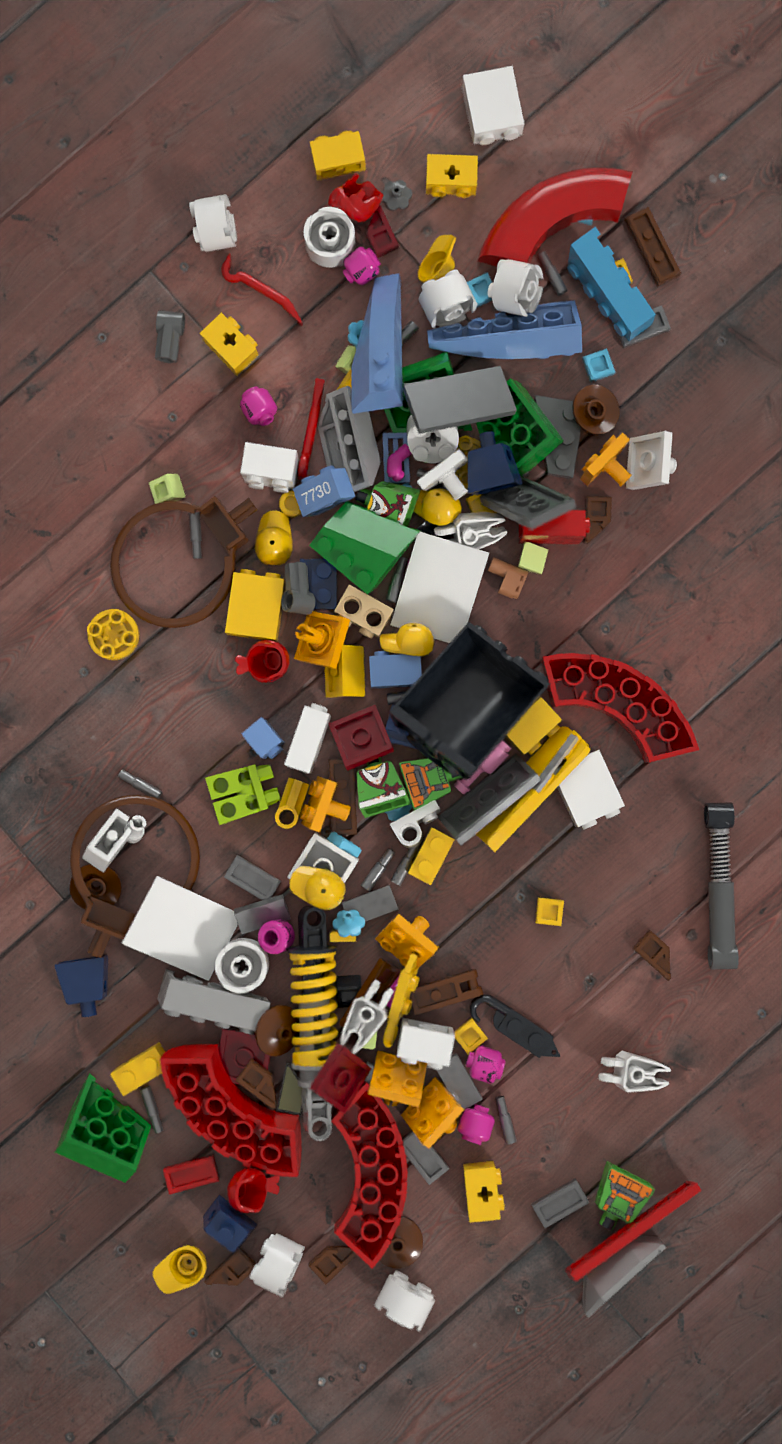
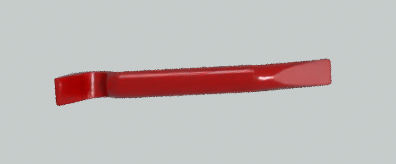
M230 253L228 254L221 267L222 276L226 281L230 283L242 282L280 304L300 326H303L296 309L286 296L245 272L238 271L234 275L230 274L232 257Z
M315 379L312 404L298 464V480L308 477L309 461L312 454L325 384L324 379Z

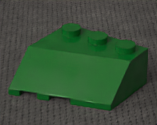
M444 352L402 367V386L404 387V384L455 375L448 353ZM403 391V406L384 409L393 433H407V421L412 416ZM471 424L457 426L458 429H464V431H473Z
M510 378L507 381V385L517 409L515 415L476 422L479 434L494 432L496 444L503 443L510 446L521 477L548 456L564 440L524 386Z
M347 501L322 527L309 546L368 595L379 586L420 533V530L408 528L399 524L400 522L386 519L377 515L376 512Z
M89 1073L70 1110L54 1153L126 1183L137 1171L151 1125L129 1106H123L113 1097L114 1093L108 1088L106 1090L95 1082L96 1078Z

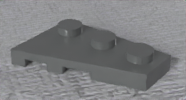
M535 395L536 404L564 440L563 443L544 458L547 475L572 479L581 427L577 424L573 415V401Z

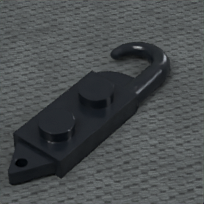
M484 994L475 997L471 1002L470 1014L477 1023L481 1021L476 1013L477 1007L480 1004H487L496 1010L493 1024L499 1032L538 1058L541 1056L560 1057L552 1034L494 996Z

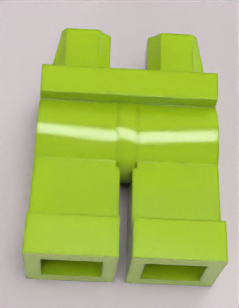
M254 764L205 778L212 800L234 793L237 794V796L213 803L219 825L269 809L270 805L281 800L277 787L264 791L261 781L274 778L271 765L256 766Z

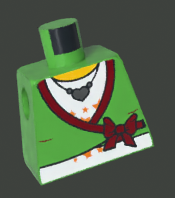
M381 481L374 486L372 491L366 488L359 490L356 495V501L367 505V509L376 512L377 515L389 520L393 519L400 522L399 524L408 527L421 490Z
M380 757L367 762V768L357 771L359 809L365 818L411 804L392 761L382 763Z

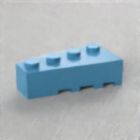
M595 226L571 244L567 269L574 279L578 278L583 284V290L586 295L596 300L602 315L612 320L618 335L621 337L625 336L630 341L653 324L656 314L637 287H630L631 281L624 267L617 268L612 256L614 254L609 245L606 247L602 246L597 238L601 234Z

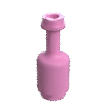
M502 740L470 779H457L453 785L464 795L470 792L469 786L483 772L493 773L509 756L508 752L512 748Z

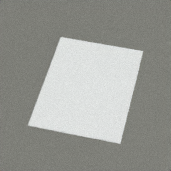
M420 532L416 537L391 626L400 628L407 623L423 624L431 630L434 639L450 643L468 623L489 552Z
M157 876L122 944L209 981L215 970L216 958L219 952L229 943L238 923L233 910Z

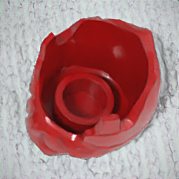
M355 173L343 185L332 191L328 199V205L344 211L354 221L364 222L378 209L384 195L370 181L357 183L356 180L359 178V175Z

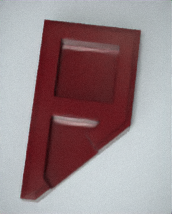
M381 205L374 212L366 232L368 242L377 258L399 249V244Z

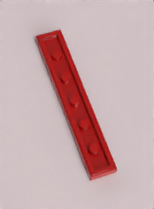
M686 1181L636 1217L632 1223L626 1224L565 1268L568 1277L575 1282L698 1194L702 1190L697 1182Z

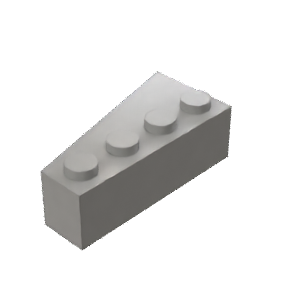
M165 969L157 997L161 1008L165 1010V1014L179 1017L181 1013L189 1015V1019L204 1023L205 1019L215 1021L214 1025L227 1029L232 1025L240 1027L239 1031L247 1034H254L259 1019L270 1006V1001L267 997L249 992H228L223 985L214 982L208 983L207 986L202 985V981L186 975L183 979L173 976L174 971Z

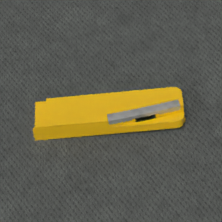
M562 726L526 762L538 774L541 781L483 827L476 835L496 852L589 754L590 748L585 740L576 731ZM563 759L566 760L565 764L562 766V768L555 776L553 772L556 770V768L559 766Z

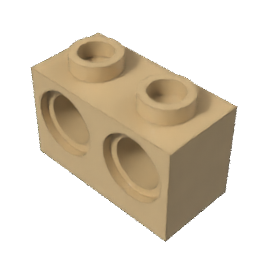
M348 585L334 610L336 615L350 619L349 627L351 624L356 625L360 628L359 633L370 639L373 636L380 637L394 612V609L351 585ZM354 601L359 605V610L355 614H349L344 610L348 602ZM370 614H378L381 617V623L378 626L373 627L367 623L366 620Z

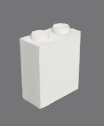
M513 66L463 75L462 90L473 144L487 145L498 139L513 140L522 135L524 120Z
M312 703L311 708L304 706L284 765L312 774L331 719V715L327 713L328 709L314 703Z
M599 750L589 753L557 787L575 827L582 826L583 830L597 824V818L605 815L606 819L618 815L621 813L619 808L625 806ZM562 766L556 768V770L553 772L555 776L562 768Z

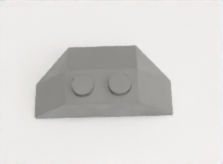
M345 386L326 394V403L322 410L318 430L327 467L345 468L353 491L356 492L373 486L381 461L370 413H352V389L350 386Z
M638 1236L583 1276L582 1307L588 1318L659 1253L666 1249L658 1236Z

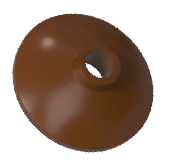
M592 384L585 386L576 394L573 400V415L577 424L584 431L594 435H602L611 431L617 424L620 414L619 404L609 389L601 385ZM590 408L594 410L595 415H592Z
M90 863L80 867L83 880L91 893L88 898L92 896L114 905L118 901L122 890L121 880L117 872L108 866L103 873ZM72 877L69 887L71 897L79 907L85 909L86 904L78 892ZM99 881L101 885L95 887L92 885V882Z
M286 1005L273 1006L259 1019L256 1026L255 1039L259 1049L265 1054L280 1056L293 1048L292 1038L299 1037V1031H293L291 1026L293 1023H299V1017L291 1015L293 1010L291 1007Z
M401 1216L400 1224L396 1229L392 1242L379 1260L382 1264L390 1268L400 1269L410 1266L419 1258L423 1249V1236L420 1228L414 1221ZM395 1241H400L402 1243V1247L400 1249H396L393 1247V1243Z

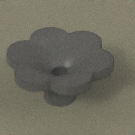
M403 180L387 182L385 190L382 192L384 195L382 201L387 203V208L391 211H395L398 208L406 209L409 205L408 200L412 198V190L406 187V183Z

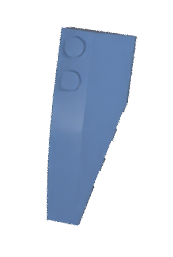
M399 273L376 277L374 280L351 367L353 414L403 406L401 276Z
M572 300L539 304L533 313H527V317L515 314L506 315L505 312L495 314L494 319L484 321L480 317L472 319L466 326L455 323L427 330L429 348L453 354L495 359H545L556 355L571 356L575 353H582V325L576 302Z

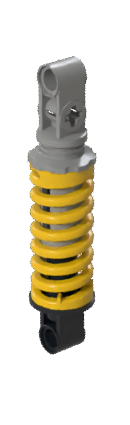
M309 905L303 907L298 913L299 945L288 948L293 965H302V967L291 968L290 974L293 976L302 975V981L291 982L290 984L292 989H302V995H293L291 997L292 1003H299V1009L291 1011L293 1017H299V1023H293L291 1026L293 1031H299V1037L292 1038L293 1045H300V1047H295V1052L292 1053L291 1068L300 1070L301 1078L298 1079V1086L302 1087L303 1128L314 1140L322 1141L329 1137L332 1130V1105L311 1091L309 1087L337 1044L333 1039L337 1037L338 1030L332 1026L338 1021L337 1015L332 1012L337 1008V1002L332 999L337 994V989L335 986L330 985L336 981L337 976L334 972L329 971L336 966L334 955L337 952V946L327 945L326 915L324 911ZM315 911L317 920L314 924L309 925L307 915ZM321 1120V1129L317 1132H312L313 1124Z

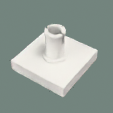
M662 431L629 438L627 471L632 476L626 481V488L635 490L669 484V475L674 473L677 467L676 460L671 458L672 433Z
M457 450L417 482L423 490L428 492L438 484L443 483L456 501L468 492L455 474L458 469L468 463V458L462 451Z

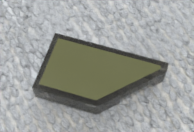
M286 1062L276 1110L302 1115V1087L298 1086L299 1076L291 1068L290 1062Z

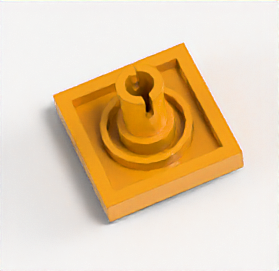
M624 433L618 438L613 435L599 451L601 455L598 456L595 453L585 463V466L582 468L584 473L580 480L588 486L601 472L606 471L621 487L632 474L616 459L630 439Z
M312 612L310 615H307L305 623H301L296 628L302 631V633L295 631L299 643L294 659L300 662L336 669L350 619L319 612Z
M317 776L316 781L313 780L308 790V794L311 795L308 805L304 804L300 813L302 825L320 832L326 815L346 821L350 812V806L331 800L337 785L336 782Z
M398 914L375 938L381 947L397 957L404 967H406L411 953L417 955L416 966L420 967L439 948L423 934L430 925L422 916H417L411 924Z
M377 1051L368 1094L383 1098L387 1105L392 1100V1106H397L400 1102L419 1107L427 1063L417 1061V1064L402 1062V1058L397 1057V1055Z
M434 1077L423 1089L419 1107L409 1105L401 1116L421 1143L429 1149L444 1132L450 1134L456 1129L457 1121L455 1119L464 1109L444 1084Z

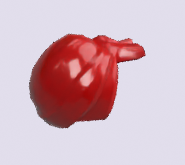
M271 639L256 642L249 649L245 657L237 655L234 658L235 662L239 664L236 667L238 675L249 671L251 676L261 683H272L282 678L290 664L287 649L281 643Z
M245 1168L238 1171L230 1179L227 1188L230 1205L243 1213H258L264 1205L267 1192L278 1195L279 1186L277 1183L280 1176L266 1177L264 1172L255 1168Z

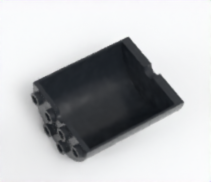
M470 622L464 626L389 711L396 727L409 733L406 739L416 749L446 772L452 775L457 772L465 780L473 776L550 685L548 678L543 673L533 671L520 656L515 658L509 656L506 653L508 649L502 642L494 641L487 636V632L481 626H474Z

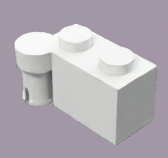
M116 809L88 845L82 858L104 873L126 842L137 843L142 839L144 827H146L145 819L142 816L136 815L128 822L129 817Z

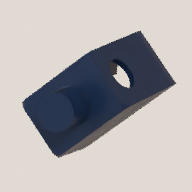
M494 432L479 434L481 448L468 452V493L479 496L523 485L510 446L503 443L496 444Z
M102 955V958L95 956L62 961L55 964V970L67 1005L80 1003L81 1017L97 1015L95 1001L107 997L108 955Z
M220 1194L203 1215L205 1232L233 1253L244 1244L258 1225L243 1212L234 1209L229 1201Z

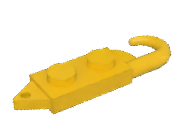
M412 953L406 967L401 971L388 1015L389 1019L383 1037V1044L387 1048H390L396 1039L399 1030L397 1025L400 1018L404 1014L408 1015L411 1009L412 1000H410L411 992L416 990L419 982V977L416 976L419 968L416 966L417 955Z

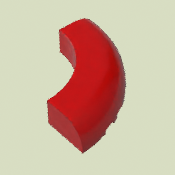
M605 167L583 168L555 175L536 184L513 201L501 214L484 241L477 262L496 267L501 259L530 263L537 250L541 247V244L549 236L570 226L571 223L581 220H603L618 223L633 171Z
M564 653L542 657L543 673L550 683L547 690L552 708L580 706L594 709L611 717L632 736L642 754L644 763L699 750L691 726L678 708L677 703L668 696L661 686L647 675L645 676L623 662L594 654Z
M218 1044L181 1045L163 1053L160 1057V1065L166 1088H169L173 1096L174 1106L177 1110H181L187 1119L186 1123L199 1137L202 1135L218 1153L227 1158L231 1156L243 1162V1166L250 1168V1166L266 1170L267 1174L277 1176H299L302 1154L300 1115L270 1110L247 1097L237 1088L227 1074L220 1058Z
M365 1081L345 1114L337 1109L331 1114V1121L344 1136L352 1152L355 1165V1182L352 1195L346 1209L334 1225V1233L373 1269L392 1242V1238L401 1221L407 1195V1162L403 1141L390 1110L380 1097L368 1094L370 1084Z

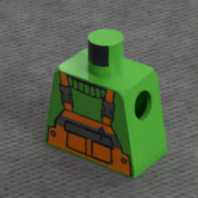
M429 759L399 763L413 810L451 793L449 782L461 778L457 772L452 775Z
M607 1161L595 1198L597 1206L604 1210L599 1224L613 1231L619 1218L632 1223L654 1193L655 1189L652 1184Z

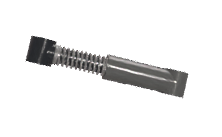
M732 802L705 803L704 823L705 827L709 828V832H711L710 836L712 838H710V841L712 843L710 845L712 847L710 849L712 852L710 854L713 855V857H710L713 859L710 862L713 863V866H711L713 870L710 871L713 873L711 875L713 879L711 882H708L710 930L708 964L711 970L737 969L739 964V953L735 939L734 882L730 881L731 877L728 876L731 874L728 872L731 870L728 867L731 864L728 863L730 861L728 858L730 857V854H728L730 852L728 849L730 841L727 839L730 838L728 836L730 833L729 828H733L735 821Z

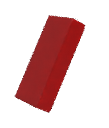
M214 1154L163 1168L169 1195L220 1180Z

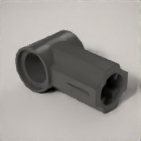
M158 310L156 318V332L158 333L155 352L156 360L163 363H177L180 336H183L185 329V313Z
M303 562L288 563L284 565L286 591L281 599L282 609L289 613L310 615L315 607V597L313 593L309 592L308 567Z

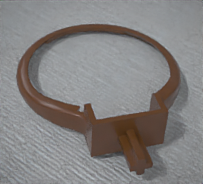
M214 496L202 506L172 500L156 503L135 514L119 532L111 554L112 581L124 605L140 619L150 624L167 628L190 626L213 614L222 605L231 590L233 573L236 571V551L250 541L238 524L258 510L250 498H247L228 512L223 503ZM165 510H180L191 514L199 511L201 518L229 555L224 556L223 580L214 599L197 613L182 618L157 617L141 609L129 597L120 575V550L130 530L145 517Z
M126 795L111 799L93 810L84 819L75 834L71 847L70 866L75 886L86 904L80 922L97 929L87 953L102 958L111 935L124 940L136 917L134 913L92 896L88 898L91 893L81 874L80 851L88 830L103 814L128 804L149 805L169 814L181 826L190 845L191 866L183 888L191 891L196 881L200 864V851L195 832L181 812L161 799L146 795Z

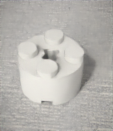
M226 194L197 199L189 203L191 215L196 219L197 225L193 227L196 243H200L202 251L209 252L236 247L235 221L233 214H230V211L226 208L231 206Z
M323 207L307 219L304 226V239L310 259L324 267L343 266L344 259L355 249L354 225L347 214L335 207Z
M501 259L497 265L494 282L488 288V297L492 298L495 309L525 317L528 316V312L533 313L539 304L543 287L538 286L539 278L543 279L542 269L535 264Z
M452 270L445 277L436 281L434 279L428 280L421 286L423 291L419 296V302L433 329L438 325L443 327L461 323L466 319L465 314L469 310L473 313L477 308V302L464 276L458 270Z
M409 417L406 428L409 450L416 460L425 463H440L456 451L459 442L457 427L418 434L413 417Z
M238 938L229 942L219 952L215 962V971L220 983L227 990L235 993H245L257 988L263 982L269 970L268 953L260 947L257 941L249 938ZM242 959L249 966L244 971L239 970L240 965L236 964V962H240Z
M277 1233L276 1235L271 1234L270 1238L265 1241L260 1253L264 1255V1258H261L258 1264L256 1263L250 1279L254 1280V1284L283 1297L288 1289L286 1285L292 1280L305 1247Z
M395 1270L393 1275L390 1274L375 1302V1306L379 1310L382 1306L388 1310L386 1316L410 1329L415 1324L417 1331H420L435 1302L434 1295L431 1294L432 1290L419 1282L417 1286L411 1284L408 1281L409 1277Z

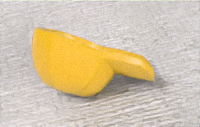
M441 235L436 238L418 269V278L421 282L425 283L431 279L436 281L454 270L455 261L451 256V252L456 241L455 236Z
M434 488L429 492L425 490L420 491L414 512L426 521L442 526L453 522L461 513L462 506L459 500H454L448 490Z
M269 511L261 518L255 539V552L260 562L265 565H282L290 558L293 548L290 522L284 513Z
M407 623L402 625L397 633L380 635V645L384 651L411 656L429 654L433 651L435 643L431 630L419 623Z
M301 866L293 872L290 878L291 891L312 906L320 909L330 910L336 908L341 903L345 894L344 881L339 875L330 870Z
M187 1245L172 1251L154 1268V1280L159 1289L165 1294H171L191 1287L204 1277L207 1268L206 1258L203 1252L195 1246Z

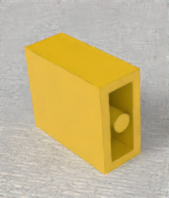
M241 569L240 573L234 572L225 633L230 636L278 641L282 613L281 599L285 592V580L280 579L281 575L276 573H266L265 576L255 575L256 571Z

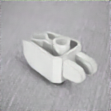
M491 512L460 513L450 524L434 529L436 536L453 534L454 538L448 539L449 541L476 549L494 544L507 534V530L504 527L490 528L505 522V518L501 514Z
M376 979L366 996L354 1000L343 1028L341 1045L345 1046L353 1032H358L359 1040L352 1053L358 1052L367 1044L388 1018V1012L385 1007L392 997L394 990L391 988L386 990L380 1004L374 1002L371 999L380 987V982Z
M625 1051L619 1052L616 1058H601V1064L615 1067L614 1074L599 1073V1080L615 1083L617 1087L626 1092L658 1090L669 1085L668 1081L662 1078H655L654 1076L657 1072H671V1069L650 1058Z

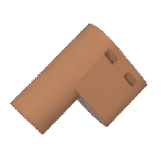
M493 557L488 571L504 578L498 593L511 599H517L528 571Z

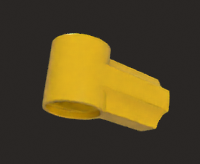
M288 778L278 810L275 813L276 823L281 828L291 829L298 823L309 784ZM286 810L294 814L293 822L288 825L280 822V815Z

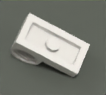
M434 800L394 821L390 826L404 847L415 848L423 841V833L418 824L422 822L425 825L431 823L438 818L437 814L441 811ZM414 829L417 831L416 839L411 842L404 840L405 831Z

